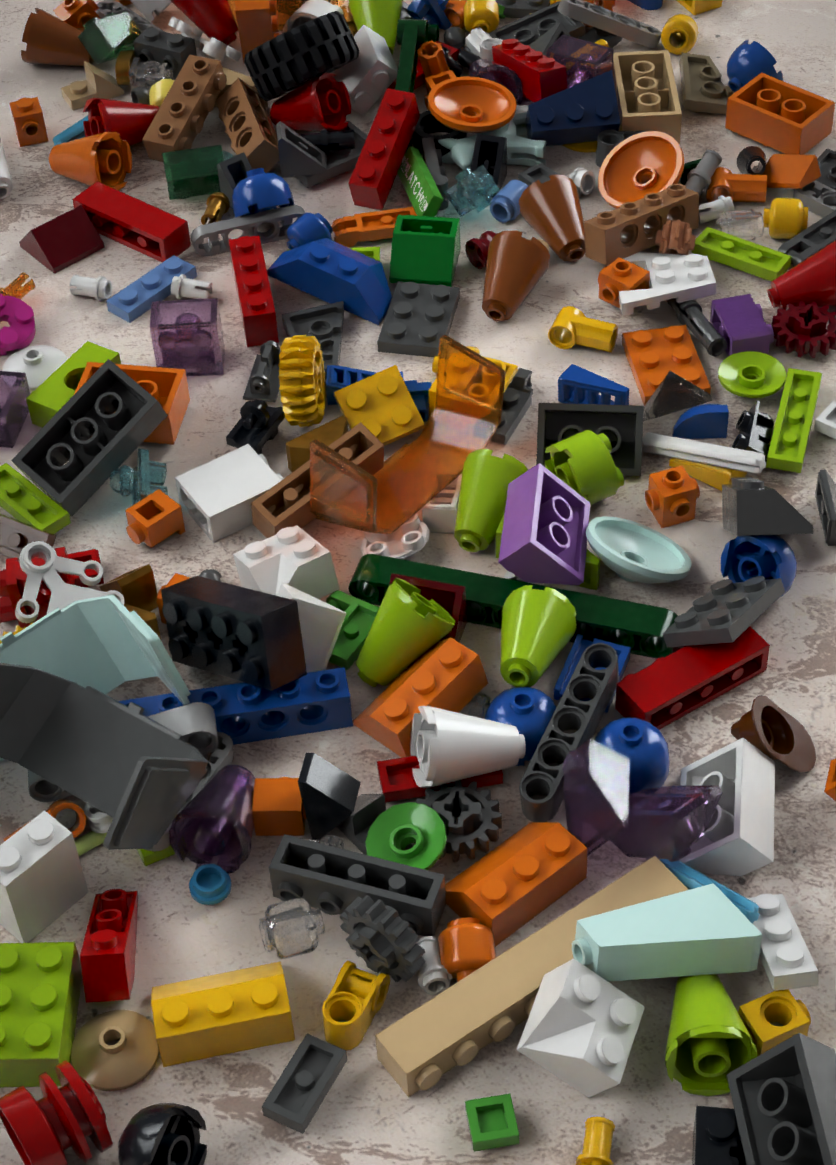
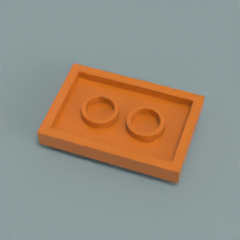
M686 325L622 333V346L644 407L710 398L711 386Z

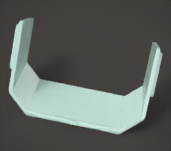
M114 595L74 601L61 610L59 608L53 610L17 634L13 635L10 631L0 638L2 642L0 644V663L30 666L75 682L84 688L90 686L104 694L109 693L126 681L158 676L183 705L190 703L187 696L191 693L159 636L134 610L129 612Z

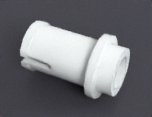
M721 195L718 197V200L699 205V225L719 218L729 219L730 215H733L735 211L731 197Z
M181 274L179 277H173L171 294L176 295L177 299L187 297L205 302L210 301L211 296L208 293L212 294L213 292L212 282L188 279L184 274Z
M73 275L70 280V286L77 287L70 288L72 295L95 297L97 301H103L104 299H109L112 294V283L104 276H99L96 279Z
M426 936L420 938L416 943L425 949V953L422 955L425 963L419 969L420 973L418 974L417 981L418 985L427 994L437 995L449 988L452 974H449L444 965H441L438 939L433 936Z

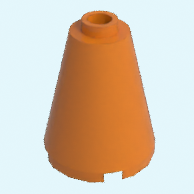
M104 132L55 145L49 154V164L56 174L89 186L98 181L119 191L127 183L124 182L126 173H131L132 154L128 142L122 140L119 137V133Z

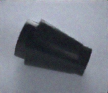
M746 147L737 157V167L742 174L761 175L766 169V155L759 147ZM754 161H759V164L751 169V164Z

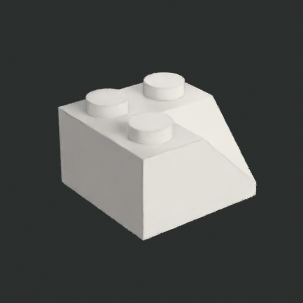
M298 525L283 528L276 535L263 541L252 542L243 550L233 554L240 582L244 588L277 596L281 583H286L317 599L340 589L330 551Z
M572 959L544 975L517 1051L588 1098L620 1084L645 1006L577 960Z

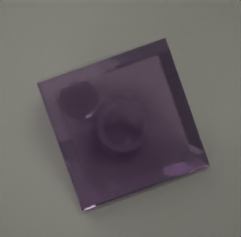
M588 739L579 748L569 752L562 766L567 829L588 848L587 856L629 826L630 758L592 739Z

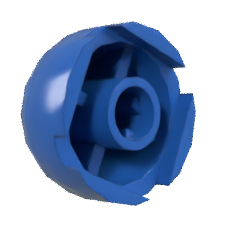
M745 40L735 49L728 60V85L734 93L761 72L783 81L782 71L780 70L777 73L773 67L777 63L775 58L765 47L756 41L748 44L749 40Z
M264 168L247 171V178L238 182L232 194L235 218L277 209V207L295 205L287 182L275 173H265Z
M779 535L737 536L725 545L721 555L722 576H728L733 583L744 582L757 576H764L765 580L781 578L786 593L790 590L796 577L797 562L794 552L789 544Z
M513 687L504 690L491 701L485 712L484 719L516 726L519 734L524 735L526 742L524 758H519L516 766H525V761H531L557 706L541 690L531 687Z
M620 718L611 721L597 733L590 749V769L593 772V780L597 786L608 794L620 798H632V794L645 792V796H648L664 785L669 774L668 743L662 733L648 721L638 718Z

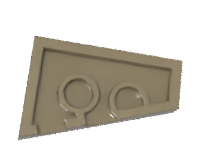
M681 53L679 65L683 109L694 113L707 112L726 115L727 100L733 92L729 86H724L721 82L722 75L710 56Z

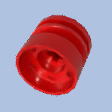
M67 1060L55 1067L62 1086L59 1089L46 1072L39 1075V1083L44 1096L42 1099L36 1101L24 1086H20L0 1098V1118L25 1165H68L64 1151L70 1147L86 1163L92 1159L90 1148L85 1139L88 1136L101 1153L113 1146L106 1125V1115L97 1096L88 1082L76 1072Z

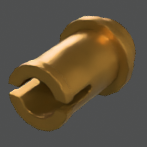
M215 192L209 195L206 202L207 208L201 217L202 224H206L208 218L210 219L208 224L221 221L223 215L228 212L230 202L224 193Z

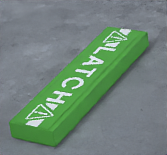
M409 146L397 174L417 216L435 217L443 202V197L420 151Z

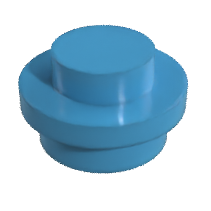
M215 864L200 866L195 870L189 882L191 896L195 901L204 905L220 903L227 898L232 887L229 874Z

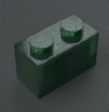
M127 11L119 14L112 12L104 18L94 17L86 22L84 25L85 30L78 38L98 65L117 59L120 51L134 50L133 41L141 32Z
M221 145L162 153L170 200L186 199L193 196L211 195L215 192H220L217 164L224 161Z

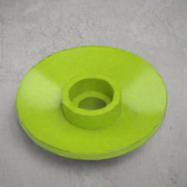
M744 351L732 354L721 362L718 369V379L726 390L735 395L746 398H763L775 394L784 386L786 370L782 363L771 355L756 351Z

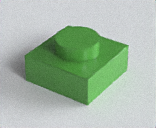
M510 1093L465 1101V1111L474 1152L519 1144V1131Z

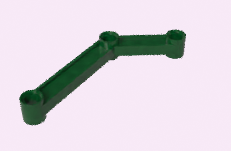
M398 20L397 44L401 45L395 90L414 93L419 57L417 50L425 42L431 40L434 42L439 41L438 24H430L428 20ZM412 138L409 142L408 147L412 146Z

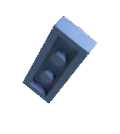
M173 255L106 301L108 311L131 323L171 295V283L174 276L179 277L181 274H184L188 279L196 278V267Z

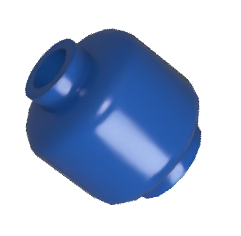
M304 213L288 227L287 236L289 241L287 246L289 249H293L324 238L332 240V227L321 214Z

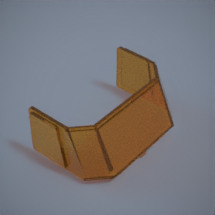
M443 335L439 339L436 405L420 436L411 444L406 443L384 461V467L374 475H371L319 440L314 439L310 442V512L315 514L318 520L379 534L394 533L462 474L463 465L468 454L487 447L501 422L505 370L449 336Z

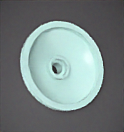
M604 516L592 519L586 528V537L593 551L606 566L626 581L649 584L670 583L685 578L691 569L690 557L678 544L665 535L642 524L622 518Z

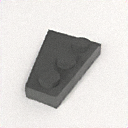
M344 301L282 314V323L288 337H293L294 335L315 336L320 343L324 370L326 372L325 380L327 365L339 366Z

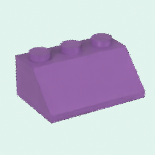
M538 463L508 484L498 563L524 582L580 585L584 582L587 549L586 528L589 524L590 502Z

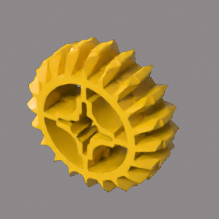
M294 335L293 337L285 338L280 347V362L278 364L279 390L285 418L291 426L309 427L320 424L325 414L324 408L326 407V372L324 370L320 343L315 336Z

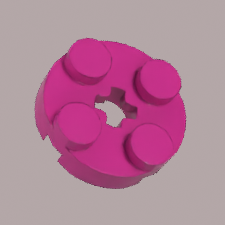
M0 293V322L6 321L10 325V327L4 326L0 330V356L7 355V351L15 349L19 351L28 347L34 339L36 329L32 307L16 297L3 296Z

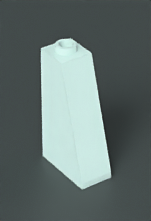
M712 883L577 920L575 940L572 942V954L575 960L608 982L750 972L757 970L762 933Z

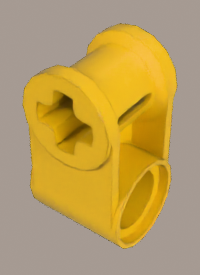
M351 961L344 963L322 1007L325 1040L328 1043L344 1050H351L361 1043L375 1014L384 1004L390 986V976L384 973H380L377 976L357 969L356 963Z

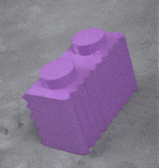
M751 294L712 300L710 322L727 341V348L725 350L727 356L744 351H756L769 355L770 344L774 341L773 328L771 324L764 322L762 308L760 304L753 302Z

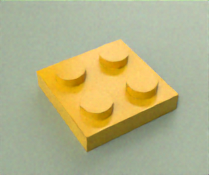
M396 365L334 392V397L342 414L347 418L350 430L361 422L384 446L425 428L420 413Z

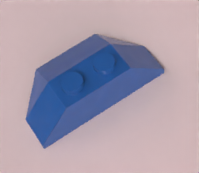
M328 238L312 241L283 252L267 270L268 276L330 304L344 301V310L377 325L385 318L392 299L382 262Z

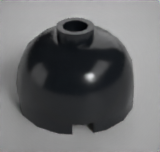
M158 1103L141 1109L131 1118L119 1139V1164L204 1165L207 1145L200 1143L199 1129L206 1130L204 1119L198 1110L175 1103Z

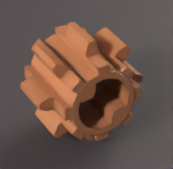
M668 220L666 224H663V230H657L655 245L659 246V253L688 255L689 250H694L696 236L692 235V228H690L688 222Z

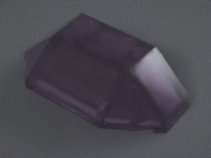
M673 785L642 789L635 793H626V791L614 792L585 812L588 821L627 857H639L648 860L656 856L658 859H668V861L673 862L687 856L691 852L690 846L703 838L721 798L722 791L719 786Z

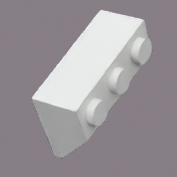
M741 738L682 768L676 859L700 873L740 877L774 862L775 761L746 739Z

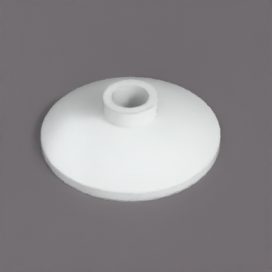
M37 345L26 347L13 353L5 361L3 375L6 382L14 388L28 391L36 390L54 371L67 361V357L62 351L51 346Z

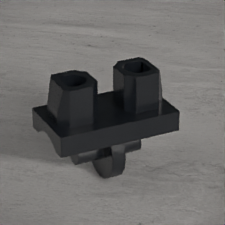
M255 399V401H247L240 409L241 418L226 436L227 445L236 448L249 444L259 455L262 454L264 444L269 440H273L278 434V426L285 418V413L281 406L276 408L270 407L265 401Z

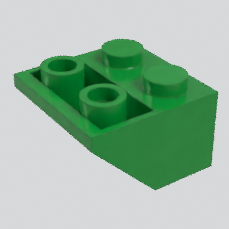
M398 215L392 237L389 283L415 282L452 287L461 249L460 218Z

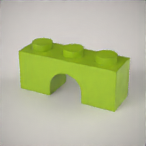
M87 341L26 398L32 424L43 428L70 400L76 391L87 362L105 363L109 359L114 364H121L119 353Z

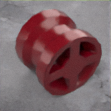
M488 230L481 234L480 239L473 238L466 242L465 251L467 257L477 269L486 267L488 247L496 235L493 231Z

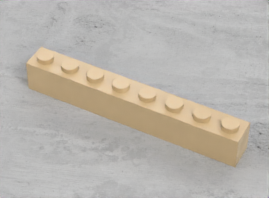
M656 856L651 857L376 1034L377 1059L408 1097L419 1090L430 1089L441 1079L443 1074L457 1065L463 1066L468 1064L476 1057L479 1050L493 1041L500 1042L504 1040L517 1025L528 1019L544 975L574 959L572 942L575 940L577 920L688 890V888Z

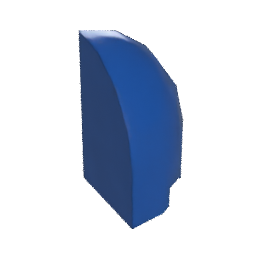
M703 404L691 407L680 415L673 427L672 436L684 439L726 438L729 417L728 406Z

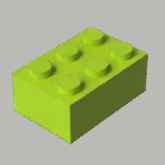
M75 942L0 943V1088L40 1087L39 1075L44 1072L52 1078L57 1086H61L55 1067L65 1060L71 1064V1048L75 1035L82 983L81 962Z

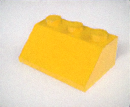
M281 961L152 987L151 1004L155 1034L163 1067L295 1040Z

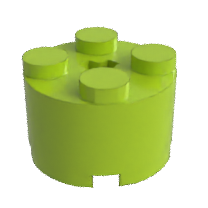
M584 430L548 446L545 450V453H550V459L545 461V468L589 501L590 506L615 495L618 488L624 485L623 474L615 466L610 454L612 452L611 442L604 433L597 435L591 430Z

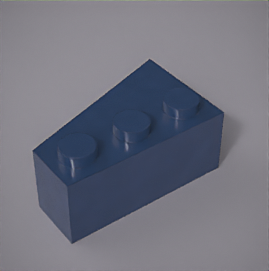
M612 70L528 105L525 120L528 139L545 140L546 146L595 142L597 141L598 134L604 130L619 131L621 123Z

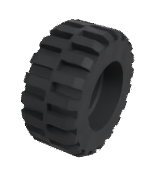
M334 11L297 26L254 48L245 55L244 63L260 97L265 101H270L293 91L321 73H331L359 57V48L344 15Z

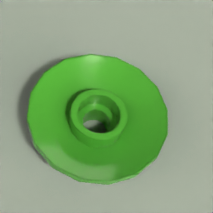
M406 802L393 805L382 812L370 826L365 841L366 853L376 858L428 870L434 866L443 854L447 841L446 827L437 811L423 803ZM416 843L412 848L405 850L408 844Z

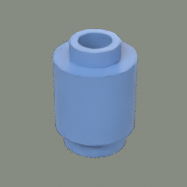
M516 179L509 181L492 198L490 205L492 216L503 223L514 220L520 214L519 198L524 190L528 188V185Z

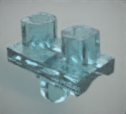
M138 448L137 466L132 469L127 465H123L114 470L110 475V486L112 490L120 493L122 496H129L132 493V505L158 489L168 495L167 487L163 486L167 472L166 463L149 461V450Z

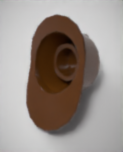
M757 696L753 700L751 710L732 725L731 734L737 740L741 738L746 739L773 761H779L798 773H807L814 768L816 753L810 735L802 724L778 707L767 696Z

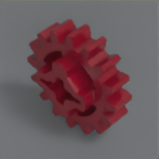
M799 301V306L795 307L793 304L788 303L786 310L779 308L777 316H773L772 328L774 339H776V346H786L785 353L788 354L796 351L797 356L800 358L804 354L809 353L811 358H815L817 352L826 356L829 349L836 350V311L829 313L828 305L820 308L815 301L807 305L804 301Z

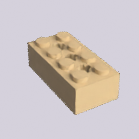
M669 50L612 53L611 70L613 72L621 123L619 131L664 132L672 136L680 144L682 112Z

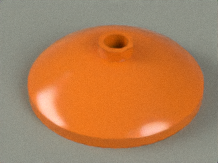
M464 76L450 78L435 85L428 96V108L440 123L453 130L465 133H486L503 127L513 119L516 112V99L506 87L497 82L480 77Z
M659 131L641 132L623 140L610 151L600 167L598 188L602 197L610 206L617 209L623 203L635 202L644 198L646 194L658 193L667 189L669 185L677 184L683 173L685 163L682 148L672 136Z

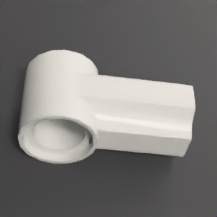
M479 27L472 29L471 33L465 37V44L472 53L481 57L483 64H481L483 67L482 73L494 75L492 46L501 45L503 40L492 38Z

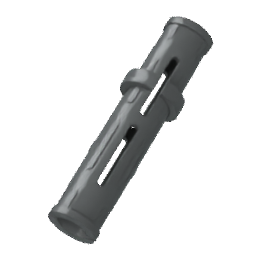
M676 298L666 300L675 310L678 321L688 326L695 337L706 348L709 355L719 356L726 350L727 341L703 315L702 308L698 302L690 300L678 303Z

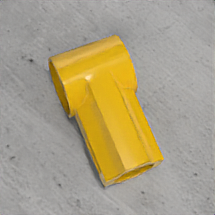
M567 306L559 311L549 329L548 338L554 346L560 349H569L576 344L612 353L618 336V326L613 323L587 318L578 308Z

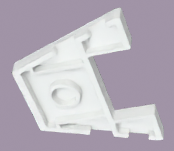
M638 252L623 258L650 271V289L619 291V305L622 316L634 314V307L647 305V309L651 310L660 308V301L676 298V302L681 303L716 294V281L707 256L699 254L681 255Z

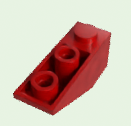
M110 889L95 896L80 953L86 1003L130 1000L135 975L138 891L126 892L122 889Z

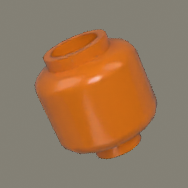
M468 917L452 920L447 923V928L438 936L437 942L441 965H444L447 972L452 974V978L457 979V982L496 958L494 935L488 926L481 924L480 919Z

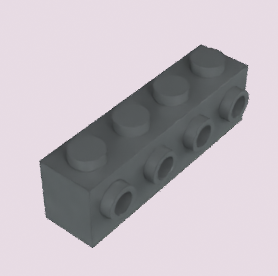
M284 834L269 866L273 897L279 898L285 903L292 905L299 903L318 908L326 914L337 915L342 914L358 896L363 899L366 895H369L374 903L380 899L385 906L388 905L396 909L399 917L404 921H408L410 923L409 927L414 929L415 934L418 936L434 937L446 906L444 874Z

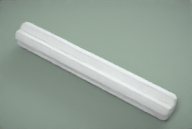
M652 432L646 433L645 437L642 438L643 451L646 453L754 474H760L766 467L765 455L759 452Z

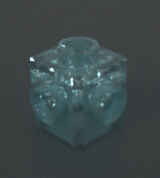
M482 165L474 171L468 167L455 176L457 183L444 191L460 217L474 209L480 212L488 207L492 201L490 197L497 193L499 188L492 176Z

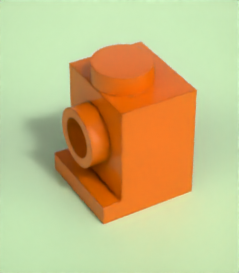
M160 489L125 510L128 522L126 530L135 544L144 542L152 548L175 532L179 535L186 532L181 506Z

